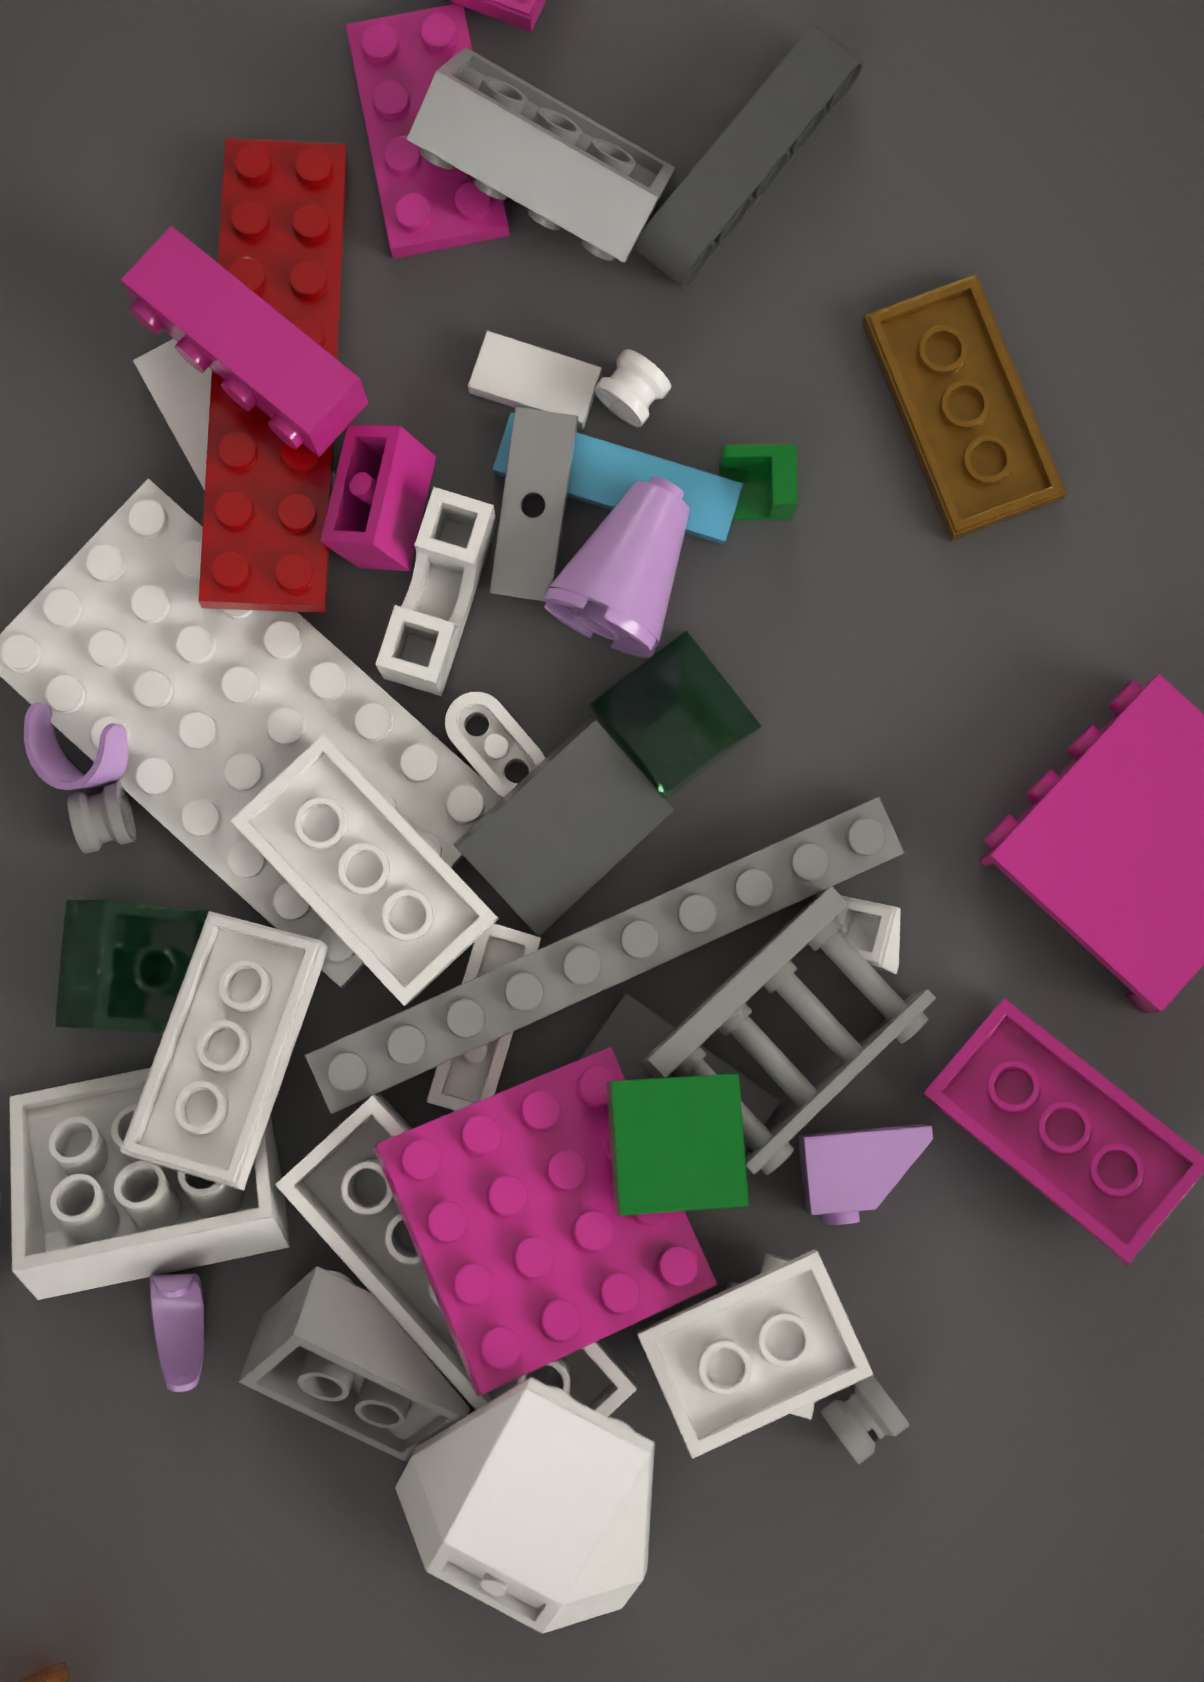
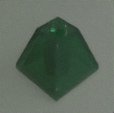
M687 630L590 703L592 710L634 764L666 800L762 727Z

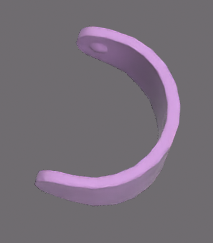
M38 702L28 708L24 720L26 754L37 775L48 785L63 790L98 788L116 783L123 777L128 764V741L126 730L122 725L110 723L103 729L100 736L97 758L91 769L84 774L68 760L56 739L54 726L50 722L52 717L50 708Z
M197 1274L151 1275V1312L163 1378L168 1390L185 1392L197 1386L204 1360L206 1316L202 1283Z

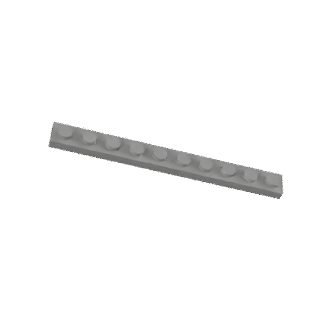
M880 797L874 798L306 1054L305 1057L328 1109L333 1114L819 893L830 886H834L898 857L905 852Z

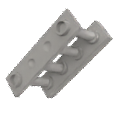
M832 886L812 899L640 1061L654 1078H666L671 1072L675 1077L717 1075L703 1060L707 1054L700 1045L717 1029L724 1037L730 1033L796 1104L769 1131L741 1101L744 1142L750 1148L745 1154L746 1174L754 1175L760 1169L768 1175L778 1168L794 1151V1148L788 1142L895 1038L900 1044H903L914 1036L929 1020L923 1011L936 999L928 989L912 993L903 1001L839 932L842 925L835 918L849 904ZM807 944L814 951L821 948L886 1018L860 1044L794 974L798 968L791 959ZM762 986L770 994L776 990L841 1061L817 1086L814 1087L749 1017L752 1010L745 1002Z

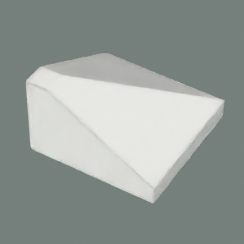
M842 896L849 905L835 917L842 925L839 932L874 969L897 974L900 950L901 909L886 904Z

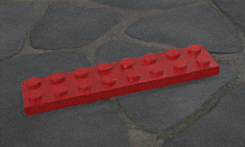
M225 138L218 263L338 360L347 176L346 144ZM212 370L199 604L201 608L326 613L329 547L321 543L320 540L332 493L334 442L320 457L303 444L297 449L291 448L269 427L268 422L271 418L257 406L247 411L238 405L222 388L221 383L224 379Z

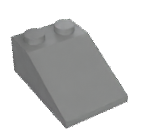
M318 1266L262 1315L239 1379V1383L405 1462L410 1460L416 1446L466 1417L470 1411L467 1403L374 1294L354 1285L352 1280L346 1275L336 1271L324 1270Z

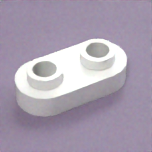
M469 692L456 698L449 706L445 717V728L451 743L499 797L503 798L518 784L510 782L505 776L506 769L510 764L515 762L523 763L528 767L530 773L545 759L538 746L493 696L484 692ZM475 716L484 717L489 722L487 732L481 736H472L466 731L467 722Z

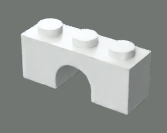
M433 487L414 545L416 549V562L411 583L402 606H394L375 664L383 679L442 697L497 527L494 505Z

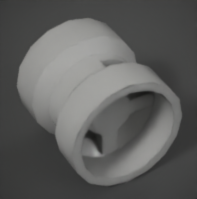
M873 1375L855 1383L854 1393L845 1402L844 1400L834 1399L820 1410L822 1416L859 1465L875 1453V1441L885 1436L896 1437L910 1426Z

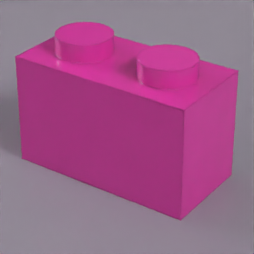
M348 425L320 542L359 569L411 571L415 553L414 545L424 514L436 456L401 426Z

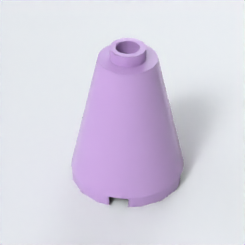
M651 477L649 483L643 481L635 482L547 588V593L543 599V602H546L545 609L562 623L582 635L591 638L594 632L602 637L614 640L610 647L612 649L639 658H651L660 643L690 513L689 506L682 500L684 492L675 484L659 477Z

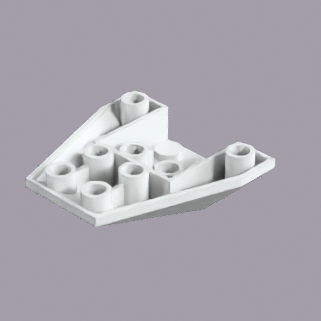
M531 1377L416 1446L395 1487L426 1572L542 1634L622 1609L643 1581L647 1571L654 1442L635 1433L626 1423L617 1419L607 1418L573 1400L562 1389L546 1386Z

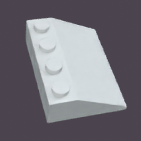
M151 1068L10 1096L12 1272L37 1300L146 1278L151 1275H161L290 1248L285 1195L275 1185L282 1179L271 1114L244 1191L120 1153Z

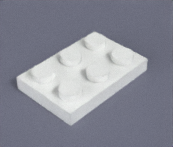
M815 1249L637 1331L640 1342L692 1459L874 1375L820 1255Z

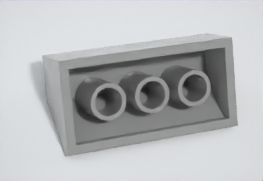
M466 47L436 70L406 139L421 148L420 154L432 164L444 169L458 168L475 178L474 184L485 194L500 200H506L509 197L528 208V215L538 224L552 230H560L562 227L581 238L582 246L593 255L604 260H613L615 257L624 263L676 169L674 166Z

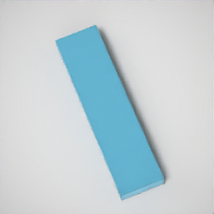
M510 412L492 469L494 475L506 478L515 414L513 412ZM576 432L567 497L612 511L635 482L643 481L649 483L651 477H659L675 484L684 492L682 500L690 508L685 534L725 545L743 483Z

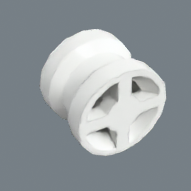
M624 349L616 360L617 369L611 377L601 378L594 387V392L599 400L617 417L632 426L641 427L649 417V406L654 400L663 399L670 391L671 384L665 374L649 359L636 351Z

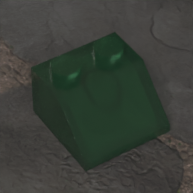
M107 899L66 900L55 1027L164 1033L209 911Z

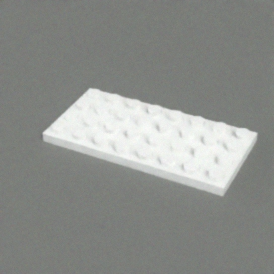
M148 478L0 634V677L31 705L37 702L47 705L52 714L50 722L93 762L97 758L100 736L103 729L110 723L122 725L126 730L128 741V764L123 777L118 781L122 784V788L276 929L321 940L327 944L329 949L321 970L340 988H344L365 964L230 820L322 734L341 751L452 869L464 857L453 844L502 798L475 771L298 612L201 608L198 599L203 527Z

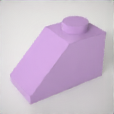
M912 1124L799 1134L798 1146L805 1211L810 1215H821L822 1225H842L860 1222L859 1211L876 1210L933 1140L932 1126Z

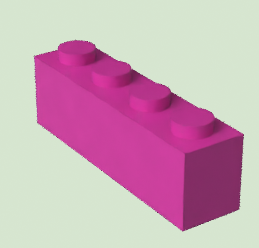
M172 225L121 278V282L133 302L128 310L134 318L152 334L158 335L163 329L178 342L174 346L177 352L197 371L204 373L208 367L224 379L221 383L224 391L242 408L250 411L254 406H257L271 418L268 425L272 431L291 448L297 449L303 444L320 457L368 404L361 379Z

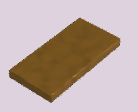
M977 274L864 316L862 325L950 542L1063 500L1067 492Z

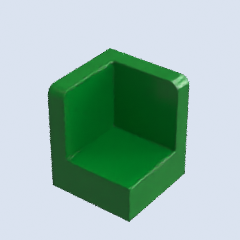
M797 444L722 446L719 458V476L743 483L732 521L792 520L798 505Z

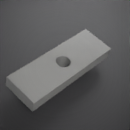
M515 407L490 593L543 601L547 588L556 578L579 418L576 415ZM540 494L545 501V509L540 516L532 518L525 512L524 504L529 496Z

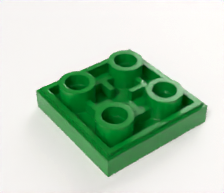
M739 1074L606 1082L615 1215L749 1206Z

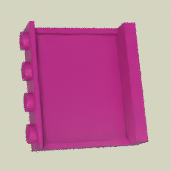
M1157 674L1142 685H1139L1133 679L1113 698L1107 707L1115 714L1100 730L1091 724L1076 738L1066 750L1073 757V760L1059 775L1052 769H1049L1029 789L1025 796L1032 804L1017 820L1010 814H1007L989 832L983 841L991 848L979 860L984 867L994 864L1128 987L1130 991L1126 997L1143 1013L1162 1012L1204 965V714L1165 678Z

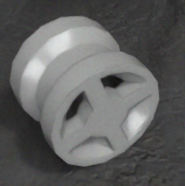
M120 782L108 784L104 787L102 793L89 795L84 791L69 794V819L76 842L84 854L99 851L103 843L115 841L120 845L136 841V825L128 795Z

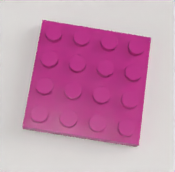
M611 1047L379 1142L374 1147V1151L477 1396L490 1392L717 1285L685 1211L615 1215L606 1082L626 1079Z

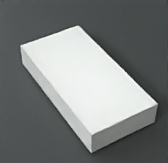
M487 331L468 384V391L470 394L513 408L522 407L576 415L579 417L577 428L583 430L595 396L594 387L602 376V367Z

